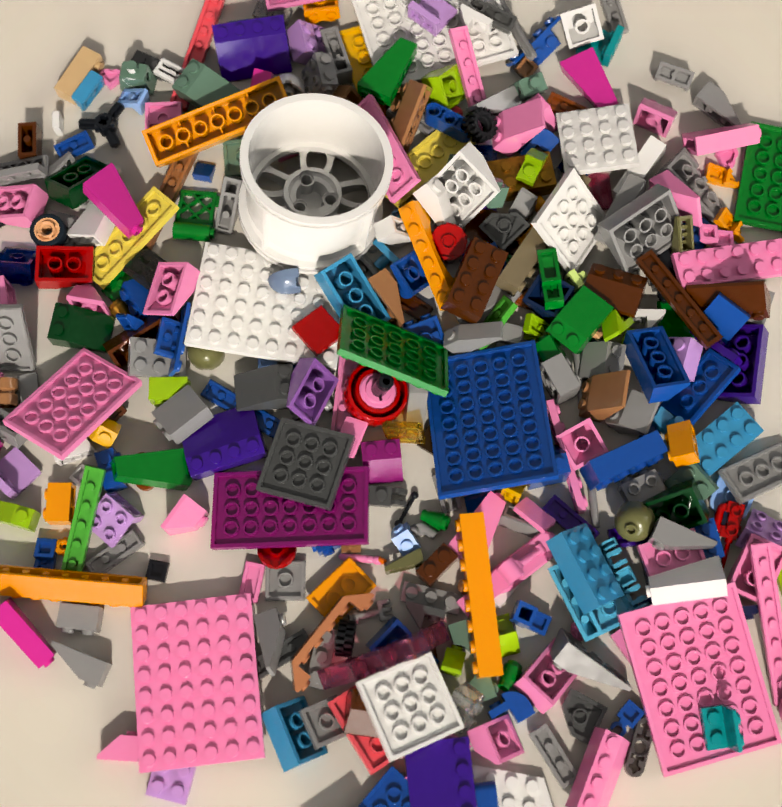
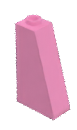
M754 123L683 133V148L685 147L690 154L699 156L760 143L762 133L759 124Z
M492 491L487 494L473 512L484 513L488 548L506 505L505 498L498 492L493 493ZM457 532L447 546L462 560V552H458L457 540H460L459 532Z

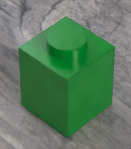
M546 334L538 339L539 342L536 343V348L543 362L560 353L564 357L567 356L559 341L552 337V335Z

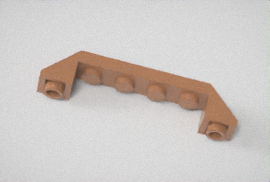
M373 593L341 596L290 660L293 690L297 693L300 690L305 691L311 683L309 681L311 676L301 669L299 665H304L311 656L309 652L313 647H319L324 640L322 638L323 634L326 631L330 632L336 625L335 619L338 615L343 616L348 610L349 606L347 604L350 603L358 611H363L364 609L367 611L374 603L372 598L375 595Z

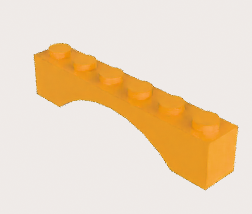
M412 200L399 208L398 211L440 311H445L441 309V306L453 278L444 266L435 247L429 214L418 201Z

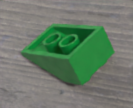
M583 285L546 329V332L573 353L580 354L613 311L614 307Z

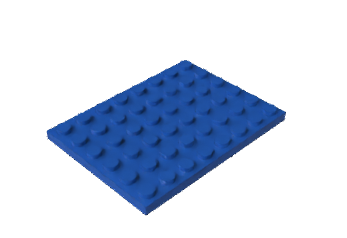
M535 340L448 356L449 392L446 397L428 391L427 398L439 499L559 479Z

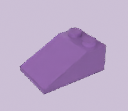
M300 358L291 374L286 406L305 423L316 425L339 379L316 358Z

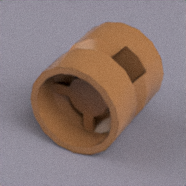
M0 377V408L18 407V395L15 394L18 391V379Z

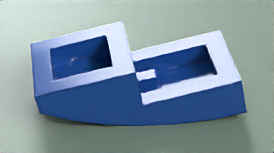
M37 538L34 551L35 568L55 569L57 539Z

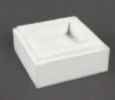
M53 111L52 128L57 136H64V119L59 111Z

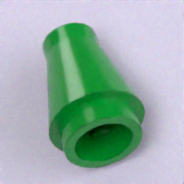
M424 509L420 520L438 531H446L451 516L444 512Z
M508 660L507 663H504V675L500 677L499 689L505 692L509 691L522 674L521 664L514 660Z

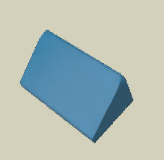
M91 70L72 94V99L81 110L86 111L104 87L103 77Z

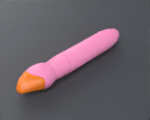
M348 553L338 556L343 561L350 556L354 562L382 565L387 562V559L380 556L373 557Z

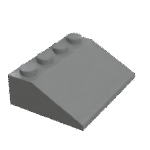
M656 184L598 223L597 226L604 242L624 272L633 273L640 268L635 263L637 258L651 249L658 256L672 246L675 216H680L671 190Z

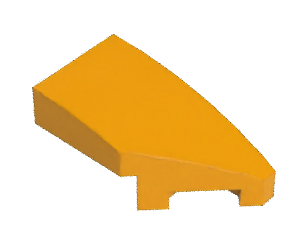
M710 162L706 164L704 176L708 180L707 183L736 189L740 186L739 181L736 182L731 174L733 172L731 168L726 169Z
M727 207L720 208L713 222L721 230L733 231L734 241L737 243L744 242V237L741 236L740 227L743 226L742 221L733 222L734 216Z

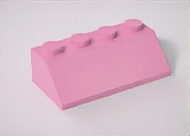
M594 727L565 806L608 807L631 743L624 737L607 729Z

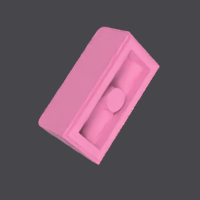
M347 416L340 432L355 436L349 458L354 459L369 423Z

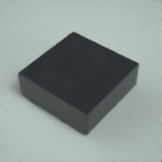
M150 559L145 577H147V580L166 583L170 563Z

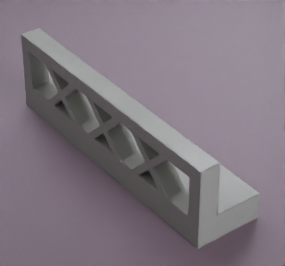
M45 154L0 163V186L48 177L49 157Z

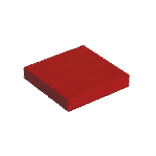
M321 305L293 325L292 330L317 357L338 341L339 324Z

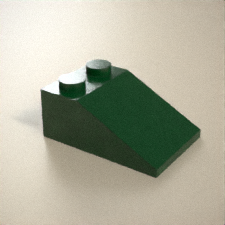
M84 156L48 176L44 180L49 198L71 209L78 208L89 199L83 193V183L106 167L107 164L89 156Z
M55 303L47 338L56 346L76 349L86 348L89 351L107 353L102 344L112 338L116 318L75 305Z
M694 478L676 484L642 502L643 505L652 509L655 515V522L662 516L690 529L707 523L709 520V511Z

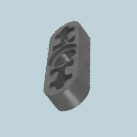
M641 718L635 725L626 756L624 770L630 777H639L643 774L651 747L652 736L650 730L645 731L644 737H648V740L637 738V734L642 735L643 728L640 727V724H644L645 721L647 722L646 718ZM637 741H641L645 745V751L641 754L637 753L634 749V744ZM632 754L637 757H643L642 761L640 759L637 760L636 766L639 767V771H635L634 774L631 773L632 769L629 768V764H634L635 758H631Z

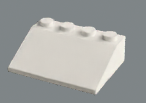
M471 142L467 143L436 175L448 192L456 224L462 223L463 228L501 191L484 156Z

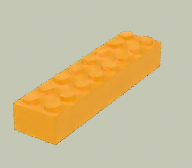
M277 76L143 130L142 133L155 165L161 168L243 135L249 123L262 109L288 96L280 76Z

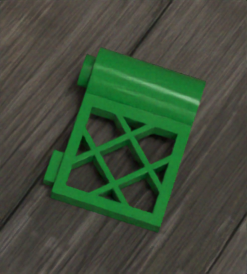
M181 189L178 204L180 209L177 211L176 220L173 223V239L211 242L212 238H215L216 229L213 227L215 209L219 206L220 200L217 192ZM185 196H193L195 200L187 204L184 198ZM206 197L212 198V202L206 206L202 202ZM199 203L203 208L195 213L191 207ZM187 210L192 214L189 218H181L182 213ZM204 212L210 215L209 220H202L198 216Z

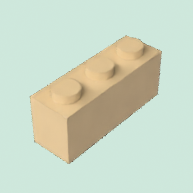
M82 46L54 86L57 95L77 105L71 97L91 70L96 73H100L103 70L105 63L102 56Z

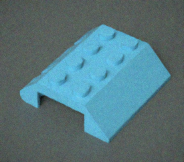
M615 537L602 542L599 547L624 596L584 615L559 566L556 564L548 568L584 642L619 627L617 614L650 605L649 602L638 606V603L647 599L646 595H641L632 600L630 593L639 590L641 586L638 583L630 588L628 587L638 581L630 565L619 570V567L628 563L627 559H621L613 564L611 557L622 552L620 547L611 552L609 551L619 545Z

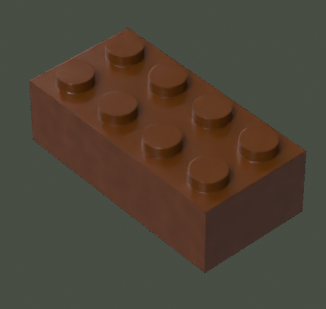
M474 236L468 244L441 309L472 324L477 323L483 315L509 253Z

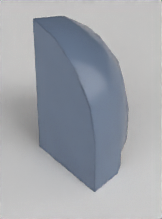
M298 267L277 271L268 278L270 287L278 293H301Z

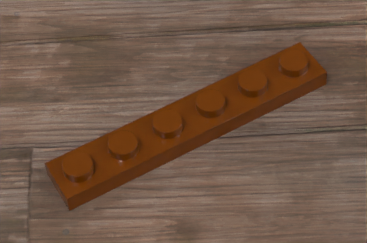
M652 249L636 259L635 263L706 350L723 338Z

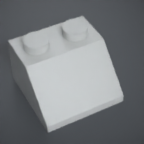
M595 2L560 13L569 49L604 39Z

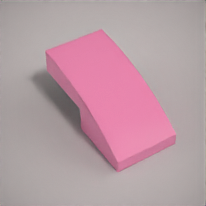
M702 223L703 226L698 227L700 242L711 247L734 245L733 231L718 230V225Z

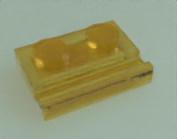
M386 421L382 424L387 440L400 439V443L425 444L426 436H424L421 422Z

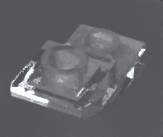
M258 1L252 16L260 18L283 14L285 26H288L293 10L289 7L268 12L265 1Z

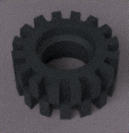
M479 107L468 112L463 119L466 122L463 124V127H466L464 133H468L467 138H472L471 141H476V144L492 139L497 133L495 132L498 130V127L495 126L497 121L493 120L495 116L490 115L492 113L490 110L487 111V108ZM478 120L482 124L483 131L478 126Z
M340 619L335 656L352 657L356 621Z

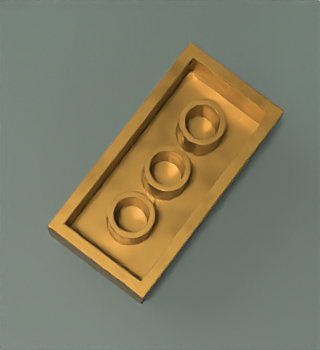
M550 151L543 152L548 154V158L533 187L516 180V176L525 160V155L487 161L493 176L503 180V183L510 187L505 202L514 201L522 187L537 197L552 193L557 185Z

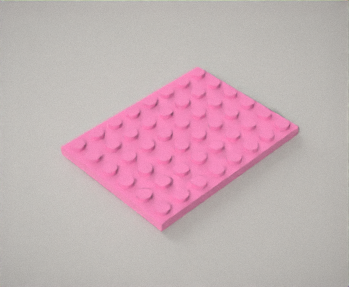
M735 582L726 583L728 596L660 605L652 604L617 614L664 777L782 743ZM724 704L736 709L741 718L739 730L744 737L743 752L738 753L730 748L710 751L705 749L699 712L700 707Z
M251 593L144 605L142 608L130 607L139 773L265 758Z

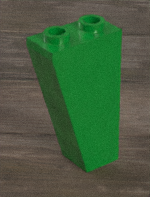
M400 37L358 81V94L363 98L368 94L374 95L379 104L391 107L417 54V44Z
M183 448L115 456L111 461L115 482L186 491L192 484Z

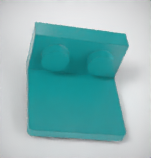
M618 25L616 30L611 32L602 29L604 39L579 46L576 54L593 47L600 64L608 67L622 39L625 27Z
M724 704L700 707L699 712L705 749L710 751L730 748L738 753L743 752L744 737L739 730L741 718L736 709Z

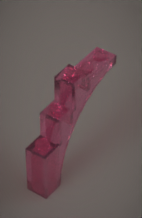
M440 621L384 646L331 663L317 670L323 689H330L356 682L373 673L388 670L399 663L417 659L450 639L443 621Z

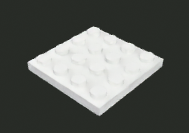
M629 103L556 113L564 174L568 168H574L578 175L639 167L640 162Z
M568 168L531 224L549 248H556L558 261L568 273L575 269L577 272L597 242L594 239L599 229L597 224L603 220L606 214L576 170Z
M431 651L355 683L389 763L465 728Z

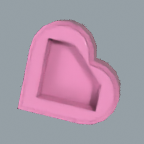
M105 68L100 71L104 84L110 90L120 84L119 75L121 70L119 69L110 70Z
M736 148L715 153V157L721 167L726 169L734 167L738 156Z

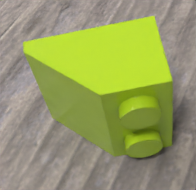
M457 63L431 71L421 78L423 84L433 88L427 104L436 102L451 110L466 98Z

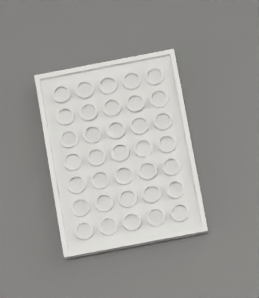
M351 0L372 66L400 37L417 44V54L401 85V88H403L410 79L421 83V78L429 72L456 63L448 30L462 26L459 17L460 5L462 3L478 10L472 6V0H444L457 9V14L436 37L408 17V4L412 0ZM481 0L503 10L500 0ZM474 27L469 31L478 67L518 56L519 52L511 32L508 35L492 27L488 35L477 31Z
M205 242L199 270L200 274L196 284L184 344L190 347L296 365L300 358H316L328 370L336 371L339 356L336 354L338 341L316 357L295 334L292 326L321 305L338 324L340 318L315 279L314 275L316 274L299 273L298 280L301 293L281 294L270 287L268 278L273 273L284 270V268L268 261L256 250Z

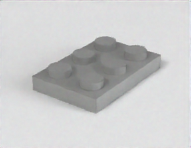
M129 338L128 376L148 378L171 377L168 376L171 359L153 354L156 339ZM186 346L183 354L180 355V361H182L180 371L176 372L172 377L186 376Z

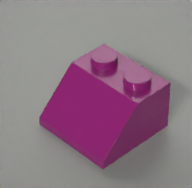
M400 439L361 442L363 466L369 467V485L403 482Z

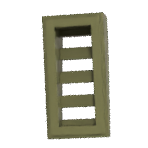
M675 216L671 252L682 253L695 250L693 216ZM681 221H686V224L681 225Z
M421 548L384 567L385 574L420 567L424 563Z

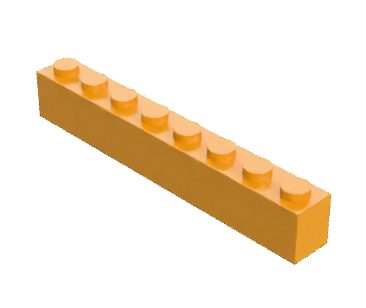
M484 513L459 514L458 520H455V530L460 535V540H457L458 552H462V560L459 561L460 571L464 572L465 580H462V589L467 594V600H464L465 612H469L470 619L467 620V631L472 636V641H469L470 653H474L472 672L476 674L477 679L502 676L504 673Z
M0 565V596H10L11 598L24 597L32 600L48 599L52 602L70 601V603L74 604L82 602L91 605L106 604L111 607L129 606L142 608L147 600V577Z

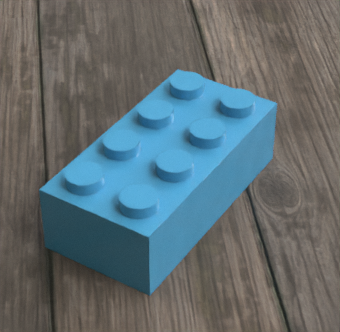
M352 253L314 275L339 318L341 309L345 304L384 321L391 319Z
M736 402L696 435L700 459L698 464L710 477L764 430Z
M586 523L565 530L546 541L584 615L624 596L619 583Z

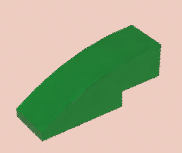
M556 248L537 250L545 310L564 308V296Z

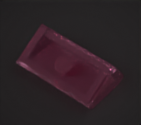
M593 173L588 176L591 178L588 185L591 187L589 191L602 210H608L613 202L610 176L602 173Z

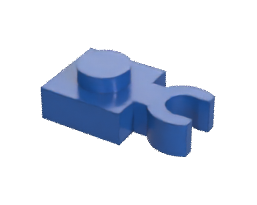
M628 699L616 714L620 720L613 722L609 729L613 730L615 726H619L621 732L618 735L623 737L626 733V727L628 726L633 729L645 712Z

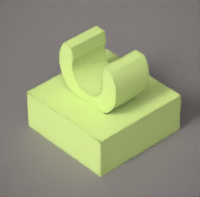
M573 269L566 274L563 280L575 287V294L584 285L587 274L584 270L577 273Z

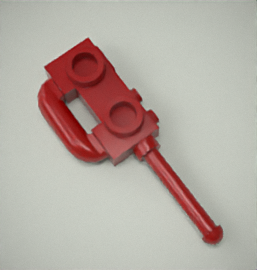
M727 500V503L718 505L714 517L719 536L725 538L724 542H726L724 547L725 556L721 559L723 571L730 544H732L733 540L736 541L739 538L738 532L741 530L740 524L745 511L744 504L739 505L737 502ZM724 512H728L725 525H721Z

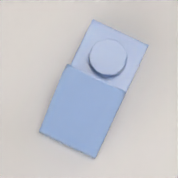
M146 88L124 89L117 102L121 103L124 108H133L140 115H143L145 103L150 102L149 92Z

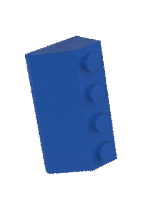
M663 326L626 331L623 342L626 345L625 353L648 403L667 401L690 385L691 382Z

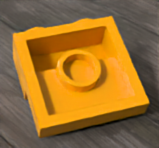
M323 0L303 5L306 22L316 24L318 21L327 20L333 22L336 19H340L338 0Z

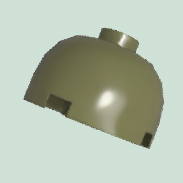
M187 347L189 360L199 370H213L220 366L225 358V352Z
M640 501L626 502L621 505L615 515V529L623 539L630 542L645 540L654 528L655 515L650 507L648 508Z

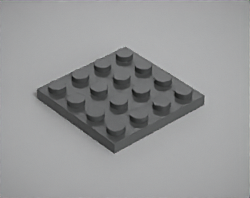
M281 417L256 490L331 511L355 441V436Z

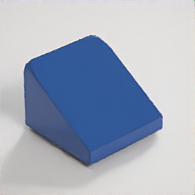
M198 162L192 174L194 180L212 183L216 166Z
M116 314V318L124 330L136 331L145 323L130 314Z

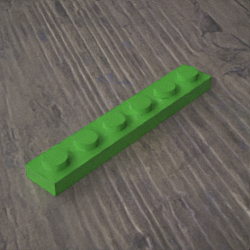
M85 465L61 570L83 572L107 469Z

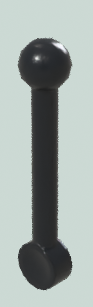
M417 492L411 493V499L399 520L395 521V526L402 524L412 503L419 496Z

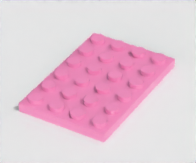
M83 348L3 419V423L8 428L63 461L142 386V380L135 376H128V372Z

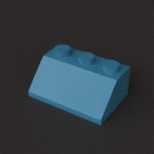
M305 696L281 703L262 713V719L284 772L328 753L325 746L317 750L314 749L300 717L299 711L309 707Z

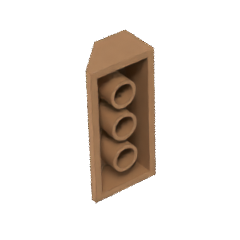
M411 79L404 85V96L402 100L398 101L396 117H393L390 122L406 154L410 150L433 90L428 85Z

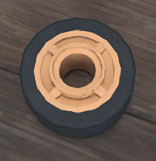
M54 214L40 215L34 219L30 226L31 239L37 246H63L67 241V227Z

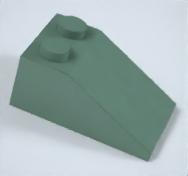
M193 58L172 86L179 98L197 108L240 92L233 84Z

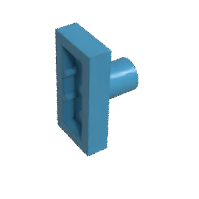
M377 239L373 242L383 253L373 263L380 271L390 262L395 263L399 260L384 243L377 241Z
M660 406L657 409L652 425L665 435L667 433L666 425L684 421L681 416H673L664 407Z

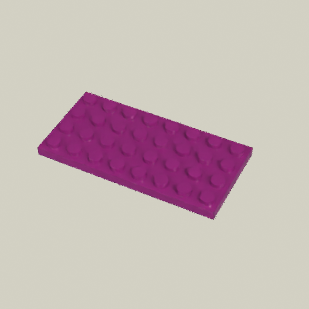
M368 466L345 468L331 511L257 491L256 486L262 471L214 473L210 547L212 550L369 544Z

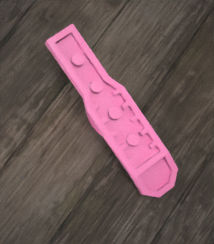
M539 532L492 569L491 577L494 598L500 594L510 592L553 558L546 541L555 536L553 532H545L544 534ZM466 594L456 603L469 618V612H465L464 600H467Z

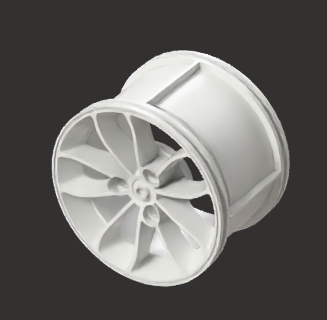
M296 94L277 100L262 109L246 128L240 146L239 165L243 182L239 192L238 213L242 230L249 243L268 261L284 269L298 267L299 273L317 274L352 253L357 261L371 248L376 240L374 224L382 220V200L391 182L393 153L386 133L380 124L360 106L346 99L328 94ZM300 154L299 170L291 175H287L270 166L277 159ZM307 154L327 156L325 168L307 167ZM334 159L350 166L358 173L360 178L338 182L331 174ZM260 176L265 177L284 189L265 191L259 188L257 181ZM360 190H367L369 199L363 203H355L342 198L345 194Z

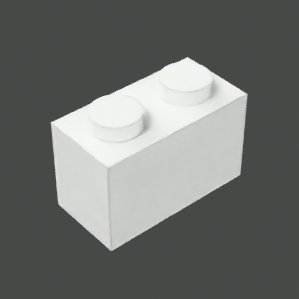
M390 215L374 224L377 241L397 248L411 243L401 218Z

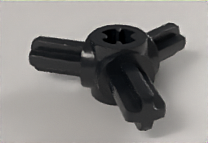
M116 102L108 113L99 114L95 119H80L78 122L79 129L95 130L96 133H101L103 137H106L111 148H118L121 142L115 133L117 131L115 126L117 118L124 110V106Z

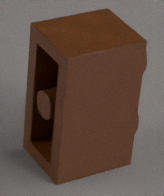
M37 122L18 123L19 159L42 155V131Z
M443 543L416 570V575L428 587H432L457 561L458 556Z

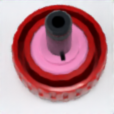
M357 366L347 377L342 390L343 404L348 414L353 418L369 423L368 426L378 427L390 423L400 415L407 404L408 387L405 381H399L395 377L379 373L377 370L367 366Z

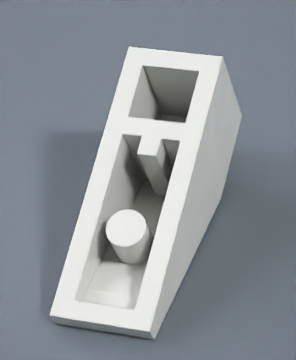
M436 175L412 193L437 226L445 223L456 224L448 192Z

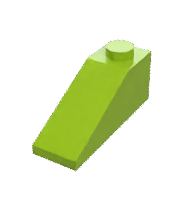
M0 501L1 523L35 532L41 513L35 509L18 504Z

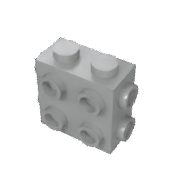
M322 51L314 52L301 73L305 84V93L332 95L339 85L332 54Z
M645 469L639 472L638 477L634 479L628 477L620 482L621 485L617 489L624 503L629 501L643 502L666 490L663 484V476L661 473H657L656 469L651 471Z

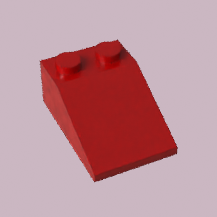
M36 246L34 281L38 289H60L93 283L94 247Z

